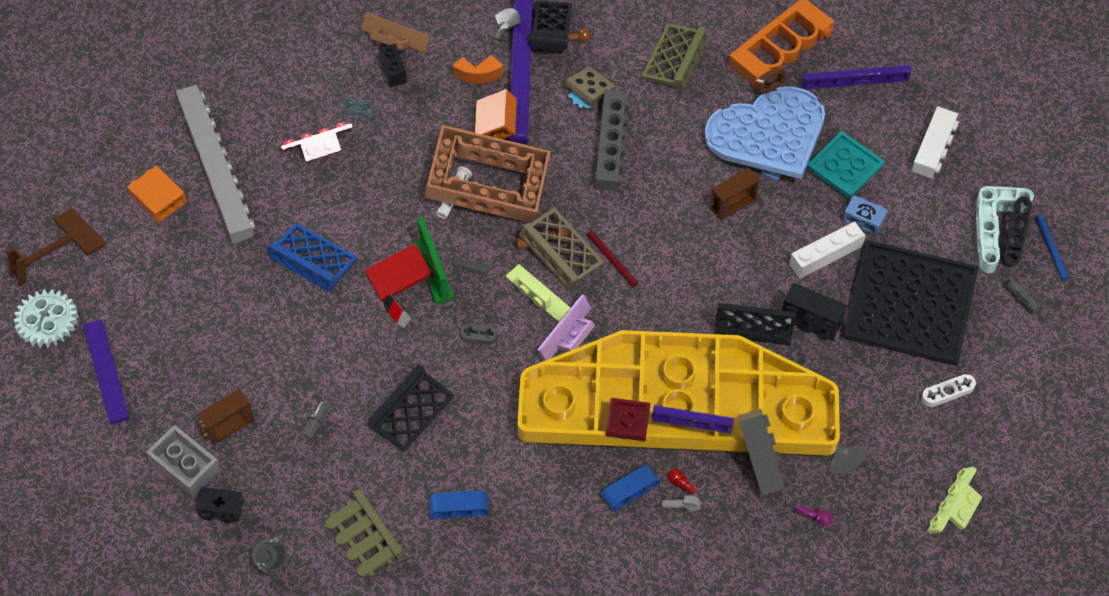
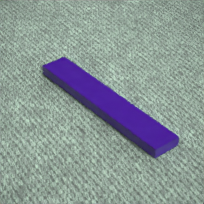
M911 66L803 74L802 88L807 90L908 81L911 74Z
M100 319L83 324L110 425L130 420L103 321Z

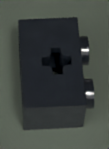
M396 43L380 47L379 58L389 87L406 84V70Z
M202 487L196 507L198 516L207 521L220 519L224 523L239 522L244 502L242 492Z

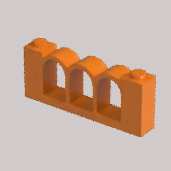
M799 0L729 55L728 65L755 87V82L761 75L773 68L782 70L783 63H793L799 58L800 50H808L814 47L817 39L821 41L825 37L829 38L834 31V21L808 0ZM796 21L811 33V36H799L787 26ZM778 34L795 49L790 51L782 50L770 40ZM761 48L778 63L772 65L765 64L753 53Z

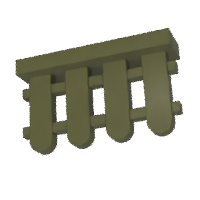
M358 489L353 493L357 499L354 501L349 499L346 501L348 505L336 513L330 512V517L325 521V525L329 530L339 528L341 531L336 536L338 545L345 546L349 543L351 546L346 552L348 560L354 562L359 559L362 564L357 567V574L360 577H367L369 575L374 577L376 575L374 572L386 563L389 566L393 564V558L397 557L401 561L406 556L361 489ZM363 510L367 513L364 517L360 514ZM356 516L358 521L345 529L343 524ZM376 526L378 530L372 532L370 528ZM367 532L368 537L357 544L354 543V539ZM386 541L388 546L383 548L381 544ZM377 547L379 552L366 560L364 555Z

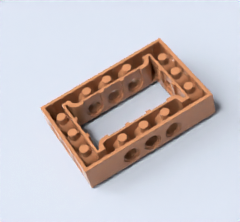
M442 125L424 198L532 223L537 215L551 151ZM454 156L525 173L521 195L514 190L507 191L496 188L497 186H486L478 184L477 181L470 182L455 176L449 178Z

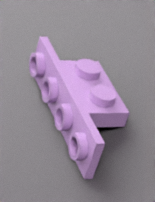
M585 295L579 297L537 349L543 361L551 359L558 349L568 352L578 348L595 327L592 321L584 319L591 309Z

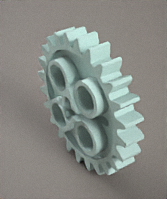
M44 289L41 295L37 291L35 292V297L28 295L29 301L22 300L24 306H17L19 312L14 313L16 319H14L15 328L20 338H23L25 343L30 341L31 346L37 343L39 348L42 347L43 343L49 348L51 342L55 346H57V340L64 342L63 337H70L69 331H75L74 325L78 324L76 318L79 317L73 300L69 299L67 294L62 296L61 291H58L55 295L53 289H51L49 294Z

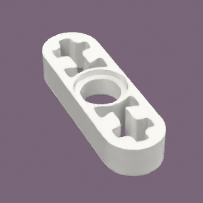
M965 374L931 386L924 390L922 402L926 406L934 407L967 395L974 390L976 381L971 375ZM963 381H965V383H970L969 387H967L966 385L961 386L963 384ZM945 387H950L953 389L954 393L948 395L943 391V389ZM928 394L935 396L934 400L927 398Z

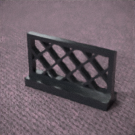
M718 303L714 334L739 335L750 341L791 346L796 312Z
M418 364L368 419L367 427L372 430L375 429L405 453L455 395L427 374L425 368ZM426 379L431 383V389L420 390V383ZM432 393L433 402L422 403L421 394ZM435 393H443L447 396V399L442 402H436ZM412 394H418L419 403L408 404L407 397ZM433 406L434 413L423 416L422 407ZM419 407L420 416L409 417L408 408ZM397 408H406V417L395 418V410ZM421 420V428L411 430L410 421ZM407 421L408 430L397 431L396 422ZM385 422H393L394 431H385L381 426ZM408 434L409 441L402 445L398 441L397 435Z

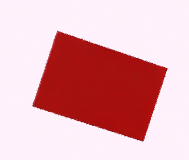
M416 244L365 270L382 302L386 300L389 294L393 297L433 275Z

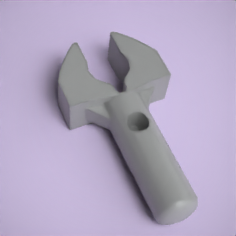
M685 496L684 500L662 501L663 508H686L687 511L691 512L698 511L701 504L699 498L694 496Z

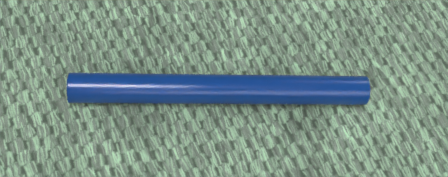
M1038 215L1036 220L1062 281L1068 280V273L1043 215Z

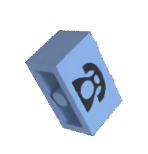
M853 195L844 212L843 222L848 224L856 222L860 229L877 236L886 220L888 210L881 205L873 204L862 197Z

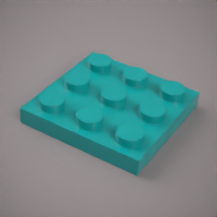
M841 131L808 163L806 169L850 200L884 166L885 161Z

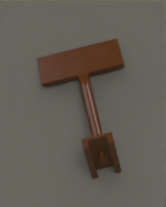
M71 208L53 218L54 222L67 235L28 257H22L14 247L7 250L9 276L12 277L16 274L18 285L22 286L26 283V268L31 266L32 262L64 244L74 241L87 255H90L106 245V242Z

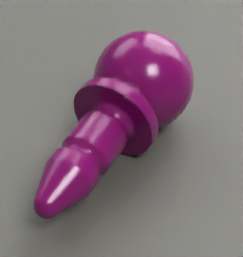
M801 506L796 508L801 514L813 518V522H818L822 526L830 525L833 520L832 514L827 510L821 511L819 508L813 510Z

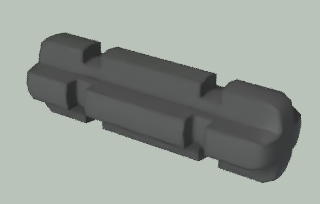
M455 256L453 260V267H463L464 270L475 273L480 272L482 275L489 273V264H480V262L466 258L463 260L459 256Z

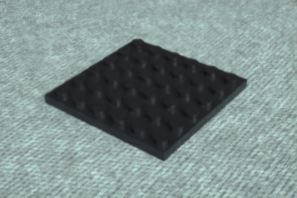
M867 240L843 339L958 366L979 266Z

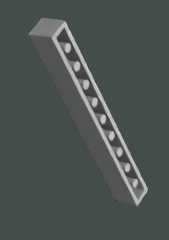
M197 84L177 90L178 102L231 242L236 243L254 237L252 231L255 229L252 218L248 219L247 215L250 213L247 204H243L241 201L244 200L242 191L236 188L238 185L235 175H231L233 169L230 160L226 161L225 159L227 157L225 147H221L219 144L222 143L219 132L215 133L214 131L216 124L213 118H209L211 112L208 104L204 105L203 101H206L203 91H199Z

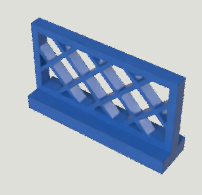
M295 223L277 242L273 241L269 245V258L330 293L334 290L335 284L354 265L358 258L298 223ZM296 230L302 232L304 236L293 237V234ZM316 240L319 242V245L309 246L308 241ZM305 241L306 246L295 247L294 242ZM292 243L293 248L286 249L282 245ZM332 249L334 254L324 255L323 250ZM320 250L321 255L311 256L310 251ZM307 251L308 257H301L297 255V252ZM346 257L350 259L347 263H339V258ZM336 259L337 264L326 265L325 260ZM322 260L323 265L317 266L312 261ZM338 269V273L334 276L327 270Z

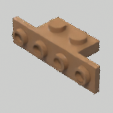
M365 13L361 30L371 33L370 39L376 40L377 44L391 45L396 43L398 51L408 47L423 53L427 51L430 35L376 15Z

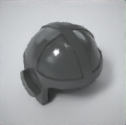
M277 537L275 540L263 539L258 541L253 547L251 558L253 564L262 571V574L277 573L286 564L287 549L283 540Z

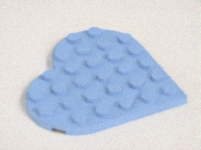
M778 87L775 91L760 95L753 105L732 104L730 108L719 109L713 113L705 127L706 143L710 150L721 159L802 179L824 125V107L818 102L817 97L807 90L797 87Z

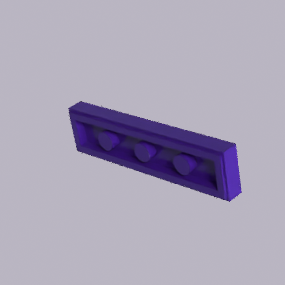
M654 405L652 421L732 433L734 418L657 405Z

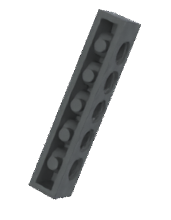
M605 89L596 172L595 189L618 191V185H622L623 174L619 173V170L623 169L624 158H621V154H625V143H622V139H626L627 128L623 127L624 124L628 123V113H625V109H629L630 100L626 98V91Z

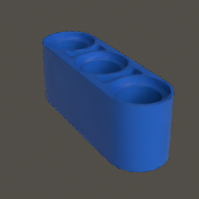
M647 464L605 488L601 496L612 511H617L618 507L622 508L635 500V497L638 498L652 490L651 487H657L660 479Z
M485 491L436 493L429 497L430 516L433 519H439L438 517H441V519L459 518V516L477 517L480 514L481 516L489 514L488 493Z

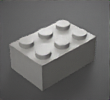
M175 425L146 452L149 463L192 498L221 470L218 459Z

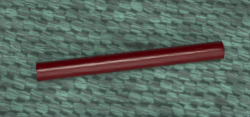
M593 231L588 232L587 236L626 281L633 288L639 284L637 280Z

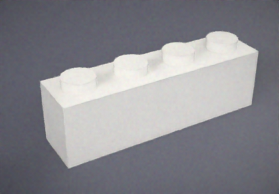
M937 106L914 161L912 172L932 179L935 173L939 174L942 166L940 160L945 159L948 151L946 145H951L954 136L951 133L952 131L956 132L959 121H956L958 113Z
M853 222L791 253L789 265L800 279L863 247L865 234L856 222Z

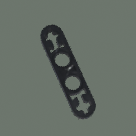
M1025 196L1016 199L1013 205L1002 256L1003 264L1007 267H1015L1021 260L1032 208L1031 200ZM1024 202V206L1027 207L1024 208L1022 214H1019L1021 206L1018 204ZM1021 219L1024 222V226L1021 228L1016 227L1014 220ZM1012 236L1018 237L1020 244L1013 245L1010 238ZM1012 250H1015L1013 258L1016 260L1010 262V259L1007 257L1010 256Z

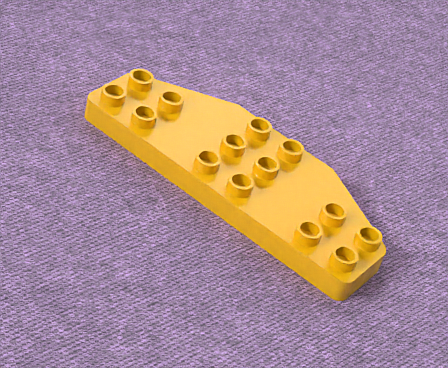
M621 330L528 367L522 372L520 378L518 436L524 442L748 452L738 415L762 409L763 415L767 414L770 426L767 427L769 434L773 433L775 438L774 452L779 451L782 454L832 455L837 450L840 438L839 390L833 381L739 335ZM611 398L651 403L646 441L605 436ZM657 405L734 418L732 433L652 421L653 407Z

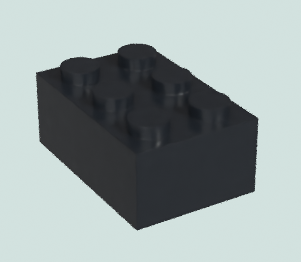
M793 282L784 299L782 311L796 312L794 325L800 327L803 331L817 334L824 340L834 341L843 323L847 305Z

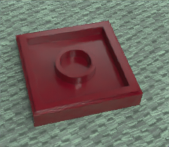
M611 398L605 436L646 441L651 403Z

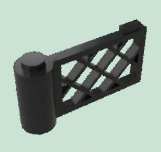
M537 1V4H533L532 12L535 13L532 33L528 34V44H531V48L567 50L572 3ZM541 27H544V28H545V30H537V29H539V28H541ZM562 28L565 31H557V29Z

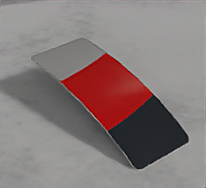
M389 294L383 303L384 307L395 322L405 328L411 317Z

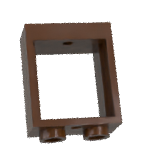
M748 167L712 188L710 209L720 221L757 200L760 181L758 175Z
M240 389L198 413L200 418L198 424L202 429L201 433L206 441L210 440L213 445L254 421L250 402Z

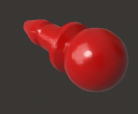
M672 469L669 471L668 481L675 484L678 488L683 487L690 493H696L694 486L687 481V477L683 475L681 470Z

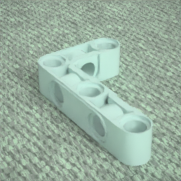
M985 186L980 189L976 202L979 266L983 272H994L1000 259V248H998L999 220L996 211H1012L1014 202L1021 196L1028 197L1032 202L1034 194L1031 190ZM1024 202L1018 204L1021 206L1020 212H1023L1024 208L1027 207L1024 206Z

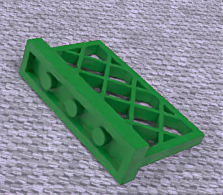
M418 218L419 239L413 240V244H416L433 274L427 278V282L435 304L439 305L453 301L454 295L432 236L429 234L424 218Z

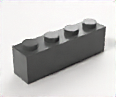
M762 409L738 415L761 494L766 495L785 489L784 482L787 481L784 469L780 470L778 465L782 463L779 451L774 452L773 445H776L773 433L769 434L767 429L770 426L768 415H763Z

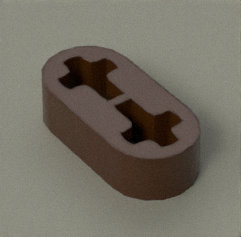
M777 68L771 69L757 78L755 89L763 94L771 92L784 83L786 78L785 72Z

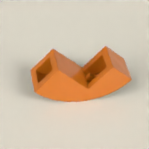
M492 55L476 67L463 57L452 65L453 76L468 83H488L504 75L503 64Z

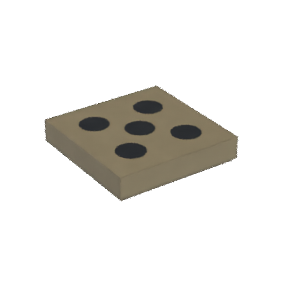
M590 66L566 79L565 82L566 86L590 104L603 98L605 89L615 90L616 87Z

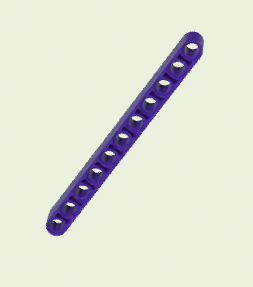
M515 0L514 9L520 14L521 23L514 26L511 94L517 98L516 131L515 135L509 137V141L520 144H528L531 44H528V34L532 33L533 0Z

